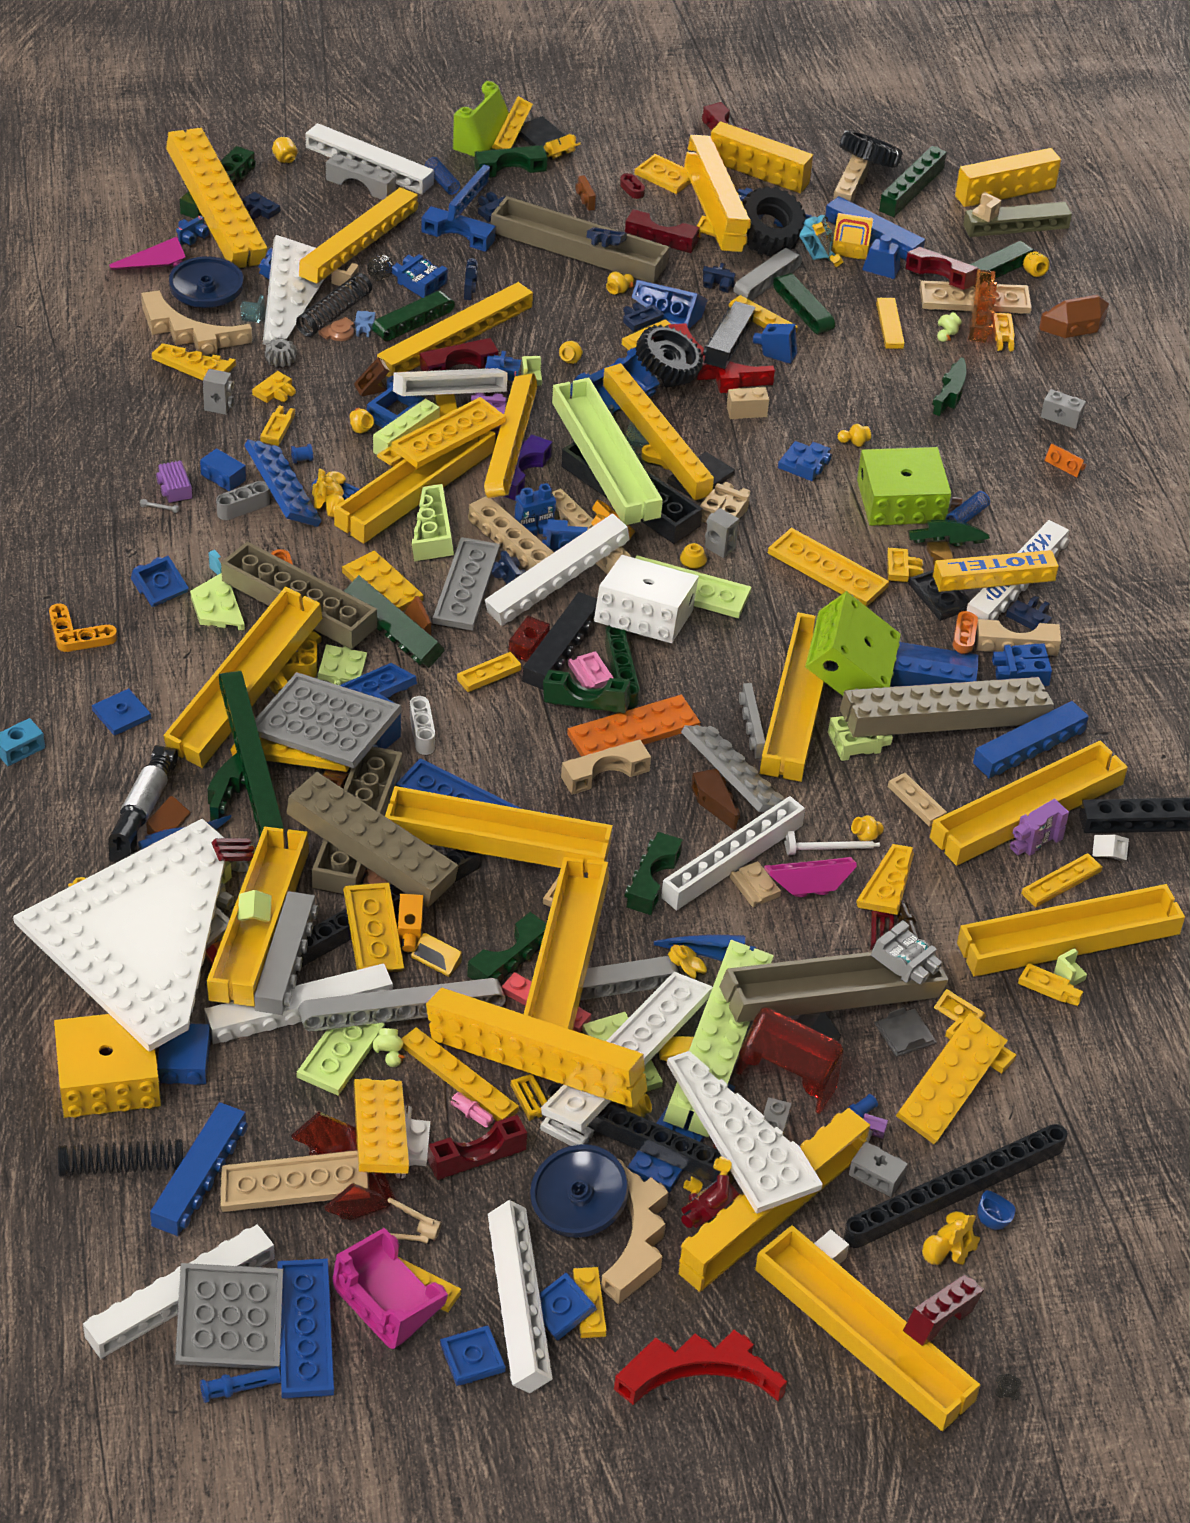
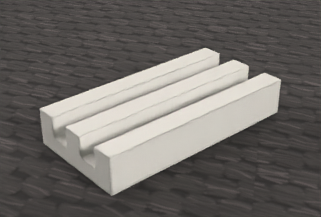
M546 1117L540 1125V1130L570 1146L587 1144L589 1138H592L594 1135V1130L586 1127L582 1132L576 1130L584 1134L581 1135L571 1130L572 1127L565 1124L562 1125L549 1117Z

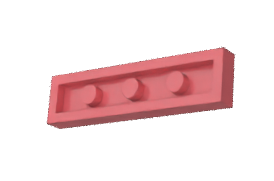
M514 972L501 988L505 995L526 1006L532 981ZM578 1007L573 1031L580 1033L582 1031V1024L588 1023L591 1020V1013Z

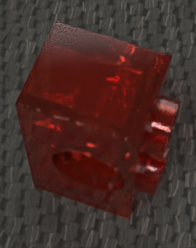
M527 616L510 638L508 652H511L515 658L527 662L550 631V624Z

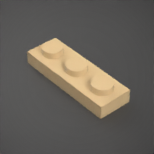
M906 773L888 782V788L929 827L932 826L933 820L947 814Z

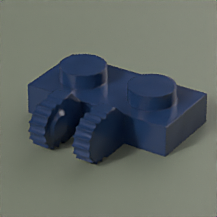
M256 192L242 199L246 210L253 220L259 216L270 219L281 212L280 205Z
M488 192L486 197L483 195L479 196L478 203L481 207L478 208V214L486 221L491 222V214L506 196L497 199L496 194L493 192Z
M592 227L587 230L586 238H590L591 244L594 246L602 242V247L607 248L609 244L620 245V243L626 240L627 233Z
M475 258L467 260L464 300H471L472 293H476L478 262Z
M636 302L633 304V309L629 306L623 309L625 314L623 316V323L633 332L664 319V314L654 305L644 308Z
M1034 596L1031 598L1028 605L1017 600L1007 610L1006 617L1034 630L1039 623L1051 624L1052 617L1045 614L1050 603L1045 601L1039 610H1036L1034 607L1037 606L1039 597Z

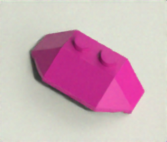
M851 857L764 866L765 871L774 880L796 897H805L807 893L825 895L829 891H835L857 867L856 862Z

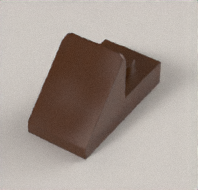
M378 357L354 383L362 397L387 390L382 379L386 377L390 370L384 360Z

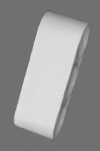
M416 696L410 701V722L415 748L419 754L428 755L435 750V729L430 704L427 698Z

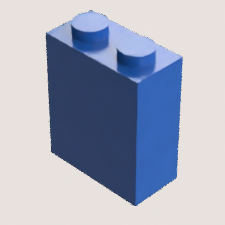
M190 1024L189 1030L159 1047L157 1063L159 1083L206 1084L211 1042L210 1024Z

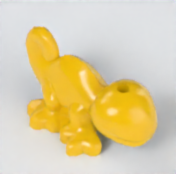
M319 468L317 482L312 486L313 507L320 509L323 503H326L327 515L331 518H334V507L344 501L342 497L344 491L340 485L346 480L343 474L337 471L326 474L325 470Z
M963 1212L948 1214L946 1216L948 1224L944 1225L937 1232V1235L929 1236L925 1240L922 1248L924 1259L929 1264L939 1265L944 1261L948 1252L951 1251L953 1262L963 1265L968 1252L975 1251L980 1241V1237L973 1234V1224L976 1216L966 1215Z

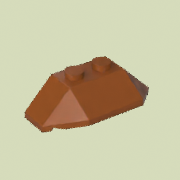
M1099 295L1065 300L1054 306L1050 311L1042 313L1039 329L1063 338L1096 333L1106 319L1109 303Z

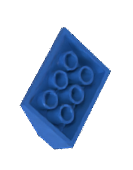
M899 642L900 645L896 654L897 660L894 664V674L891 678L890 686L901 687L976 681L978 655L971 653L961 654L952 650Z

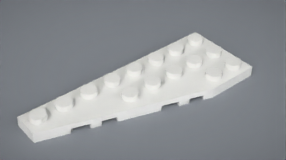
M278 235L275 236L273 241L263 345L270 343L271 340H278V338L283 340L289 337L296 325L297 317L303 314L323 282L322 280L316 284L299 276V261L316 248Z
M687 1051L668 1058L667 1065L721 1156L731 1161L730 1171L756 1214L822 1189V1182L801 1148L794 1141L790 1142L786 1139L778 1127L774 1128L764 1120L765 1116L738 1093L734 1094L727 1087L728 1084L722 1079L718 1080L709 1072L710 1069L696 1056Z

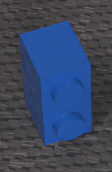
M217 448L200 460L201 475L228 491L235 489L246 481V465Z

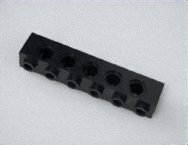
M1190 798L1082 800L1079 817L1084 833L1190 831Z

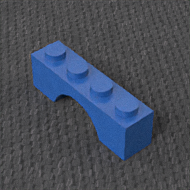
M432 206L422 216L421 232L436 237L447 233L460 234L469 240L470 247L485 252L495 241V225L459 215L453 222L448 221V211Z

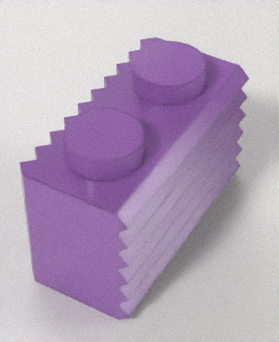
M182 461L164 463L163 465L159 464V472L156 473V479L158 484H162L161 492L163 497H167L168 503L191 499L192 487Z

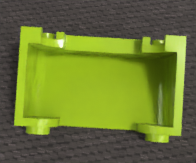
M486 81L482 85L481 90L485 94V98L475 110L469 107H462L454 114L453 150L475 157V152L494 149L492 146L509 114L501 91L494 82Z

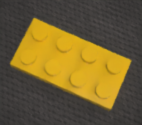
M375 550L342 566V573L352 582L360 575L401 611L408 608L415 596H419L421 601H423V594Z
M389 883L345 886L343 891L357 970L385 964L388 972L403 971L404 964Z

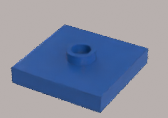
M129 688L92 705V711L114 736L151 719V713Z
M567 1272L539 1293L544 1326L557 1341L597 1310L596 1306Z
M489 1325L440 1339L442 1351L456 1386L505 1372L504 1362Z

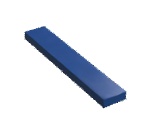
M483 165L449 203L448 221H455L488 183L489 166Z

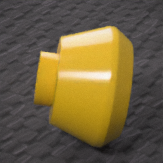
M692 543L684 548L680 554V561L689 569H698L706 564L707 556L702 546Z

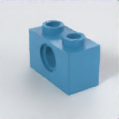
M30 718L0 732V758L7 766L45 748L44 733Z

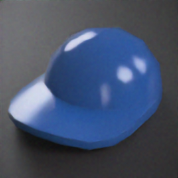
M986 1190L981 1196L977 1212L980 1222L985 1227L999 1230L1005 1228L1013 1220L1015 1207L1000 1195Z

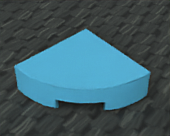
M214 549L209 552V567L219 575L221 573V563L218 558L221 556Z

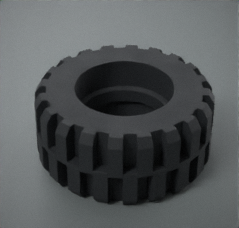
M765 186L763 189L759 187L754 189V191H750L743 199V207L746 209L748 218L751 220L750 228L747 229L746 244L751 251L755 250L757 254H766V256L773 257V255H776L784 248L790 250L795 248L804 227L806 214L804 209H802L803 206L800 202L796 201L797 198L793 194H788L786 190H779V187L770 188V186ZM765 214L776 218L783 228L776 229L765 225L758 215Z

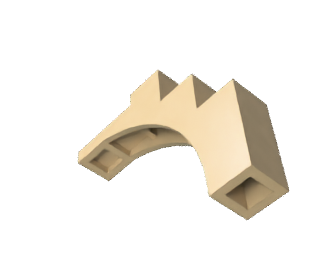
M160 290L141 293L142 308L152 335L171 332L175 346L194 343L197 351L203 352V355L217 354L218 348L252 343V328L250 324L230 327L201 323L189 319L172 309L163 299Z
M620 1159L618 1160L624 1168L629 1186L627 1205L632 1220V1233L623 1254L602 1275L601 1289L618 1305L661 1270L662 1255L654 1245L664 1238L665 1223L657 1214L667 1206L669 1193L663 1184L657 1183L652 1177L643 1182L638 1174L632 1173Z

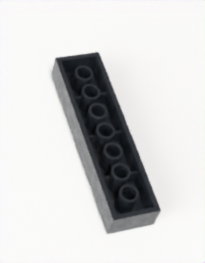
M575 441L562 449L561 467L607 498ZM645 470L663 500L661 517L647 521L641 519V522L673 544L701 527L703 508Z

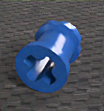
M311 444L298 448L291 446V456L294 464L302 460L313 461Z

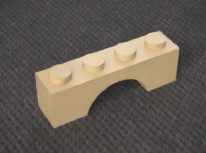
M852 155L834 191L833 200L840 196L854 203L858 185L863 184L866 179L869 161Z
M978 619L975 635L976 651L1001 652L1004 650V645H1011L1012 647L1015 645L1045 643L1047 655L1058 656L1061 644L1059 624L1039 623L1036 629L1031 632L1016 633L1004 628L999 620Z
M636 740L562 762L561 778L573 795L590 790L593 778L604 771H620L629 777L649 772L651 756L641 740Z

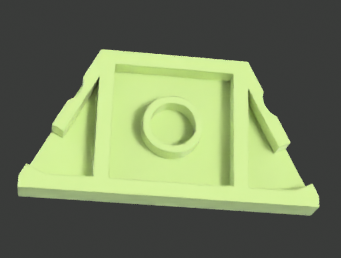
M221 573L190 591L191 600L200 625H215L221 628H226V625L238 626V630H245V624L232 587L222 581Z

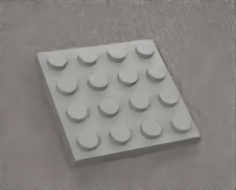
M181 1263L175 1364L269 1369L278 1366L279 1368L283 1269Z

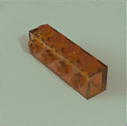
M977 269L973 286L968 340L986 343L988 336L992 335L993 325H990V322L994 318L992 307L995 306L996 296H993V293H996L997 288L994 271Z

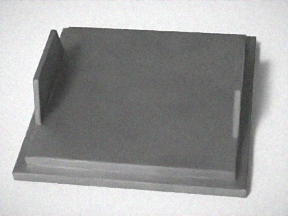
M905 1008L890 1012L887 1018L874 1022L895 1057L937 1044L915 1009L906 1011Z

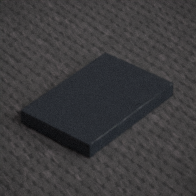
M543 116L523 123L518 133L531 146L543 145V148L546 142L558 139L561 145L559 138L566 136Z
M706 451L698 456V459L714 477L713 489H715L717 483L722 484L735 473V469ZM674 474L668 477V484L692 498Z
M934 570L908 578L910 587L939 621L956 616L962 611H967V606L971 599L963 590L939 592L933 577Z

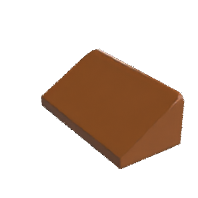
M415 596L406 609L405 614L431 635L430 618L420 597Z
M170 796L146 822L147 834L150 835L162 830L178 828L190 815V811L176 798Z

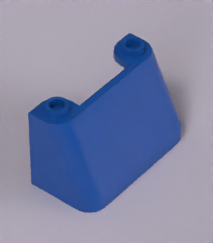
M634 347L627 351L628 355L626 358H618L610 366L621 363L650 398L657 392L656 388L660 383L655 375L652 376L650 371H646L645 366H641L642 362L638 361ZM604 369L591 375L584 372L575 378V380L590 378L611 415L621 409L603 387ZM573 383L571 384V389H570V395H571V397H572Z

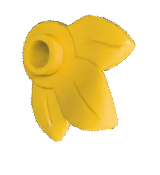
M676 944L671 947V951L668 953L669 958L675 965L681 966L684 972L691 978H696V972L707 973L705 963L697 957L691 948Z

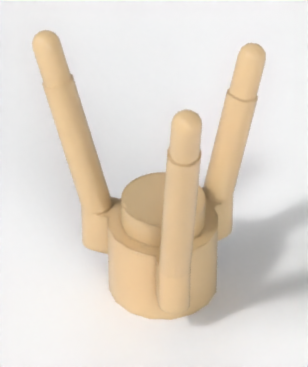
M388 1198L389 1203L420 1220L417 1232L421 1233L420 1236L395 1233L391 1235H394L399 1240L420 1241L426 1244L429 1239L434 1241L437 1239L442 1222L426 1217L408 1206Z

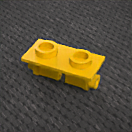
M568 134L559 138L561 145L558 139L546 142L544 150L548 151L549 155H547V158L552 156V159L562 156L561 152L566 151V154L575 151V147L581 143L576 144L575 135Z

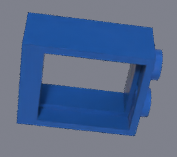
M391 386L367 404V411L373 416L374 424L384 428L425 398L420 395L401 396L393 392V386ZM396 400L409 406L398 415L385 409Z

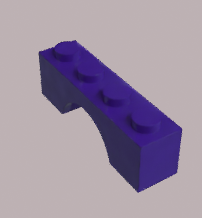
M533 434L523 441L509 494L504 497L515 500L516 495L521 494V489L525 488L526 476L522 471L531 467H543L552 456V441Z

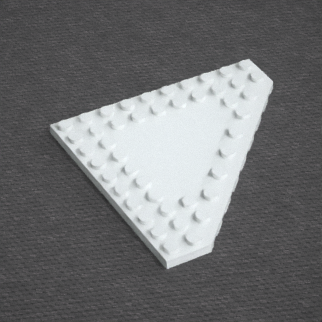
M203 819L13 916L14 923L149 1052L189 1030L195 994L201 976V967L204 963L206 945L210 936L216 900L219 895L221 878L226 864L225 860H218L211 844L215 838L224 837Z

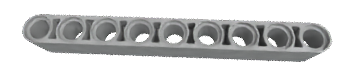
M495 978L310 999L302 1002L298 1010L304 1028L308 1031H318L428 1017L426 1003L441 987L500 1007L504 1005L506 999L500 982Z

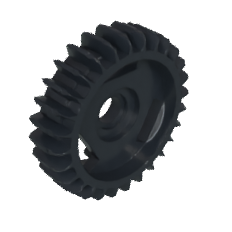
M851 130L844 131L839 144L843 150L854 156L891 168L898 167L903 154L899 148L892 144Z
M662 324L658 327L656 325L648 327L642 332L636 343V356H638V361L642 362L641 366H645L646 371H650L652 376H657L658 380L660 378L663 379L664 383L667 381L671 385L674 383L677 385L690 383L697 377L703 366V354L700 353L701 349L697 348L698 344L693 343V338L689 339L687 334H682L681 330L676 331L675 327L670 329L668 325L663 327Z

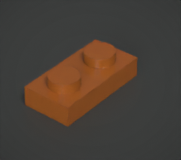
M578 176L576 192L580 195L582 204H585L588 211L595 210L596 195L586 176Z

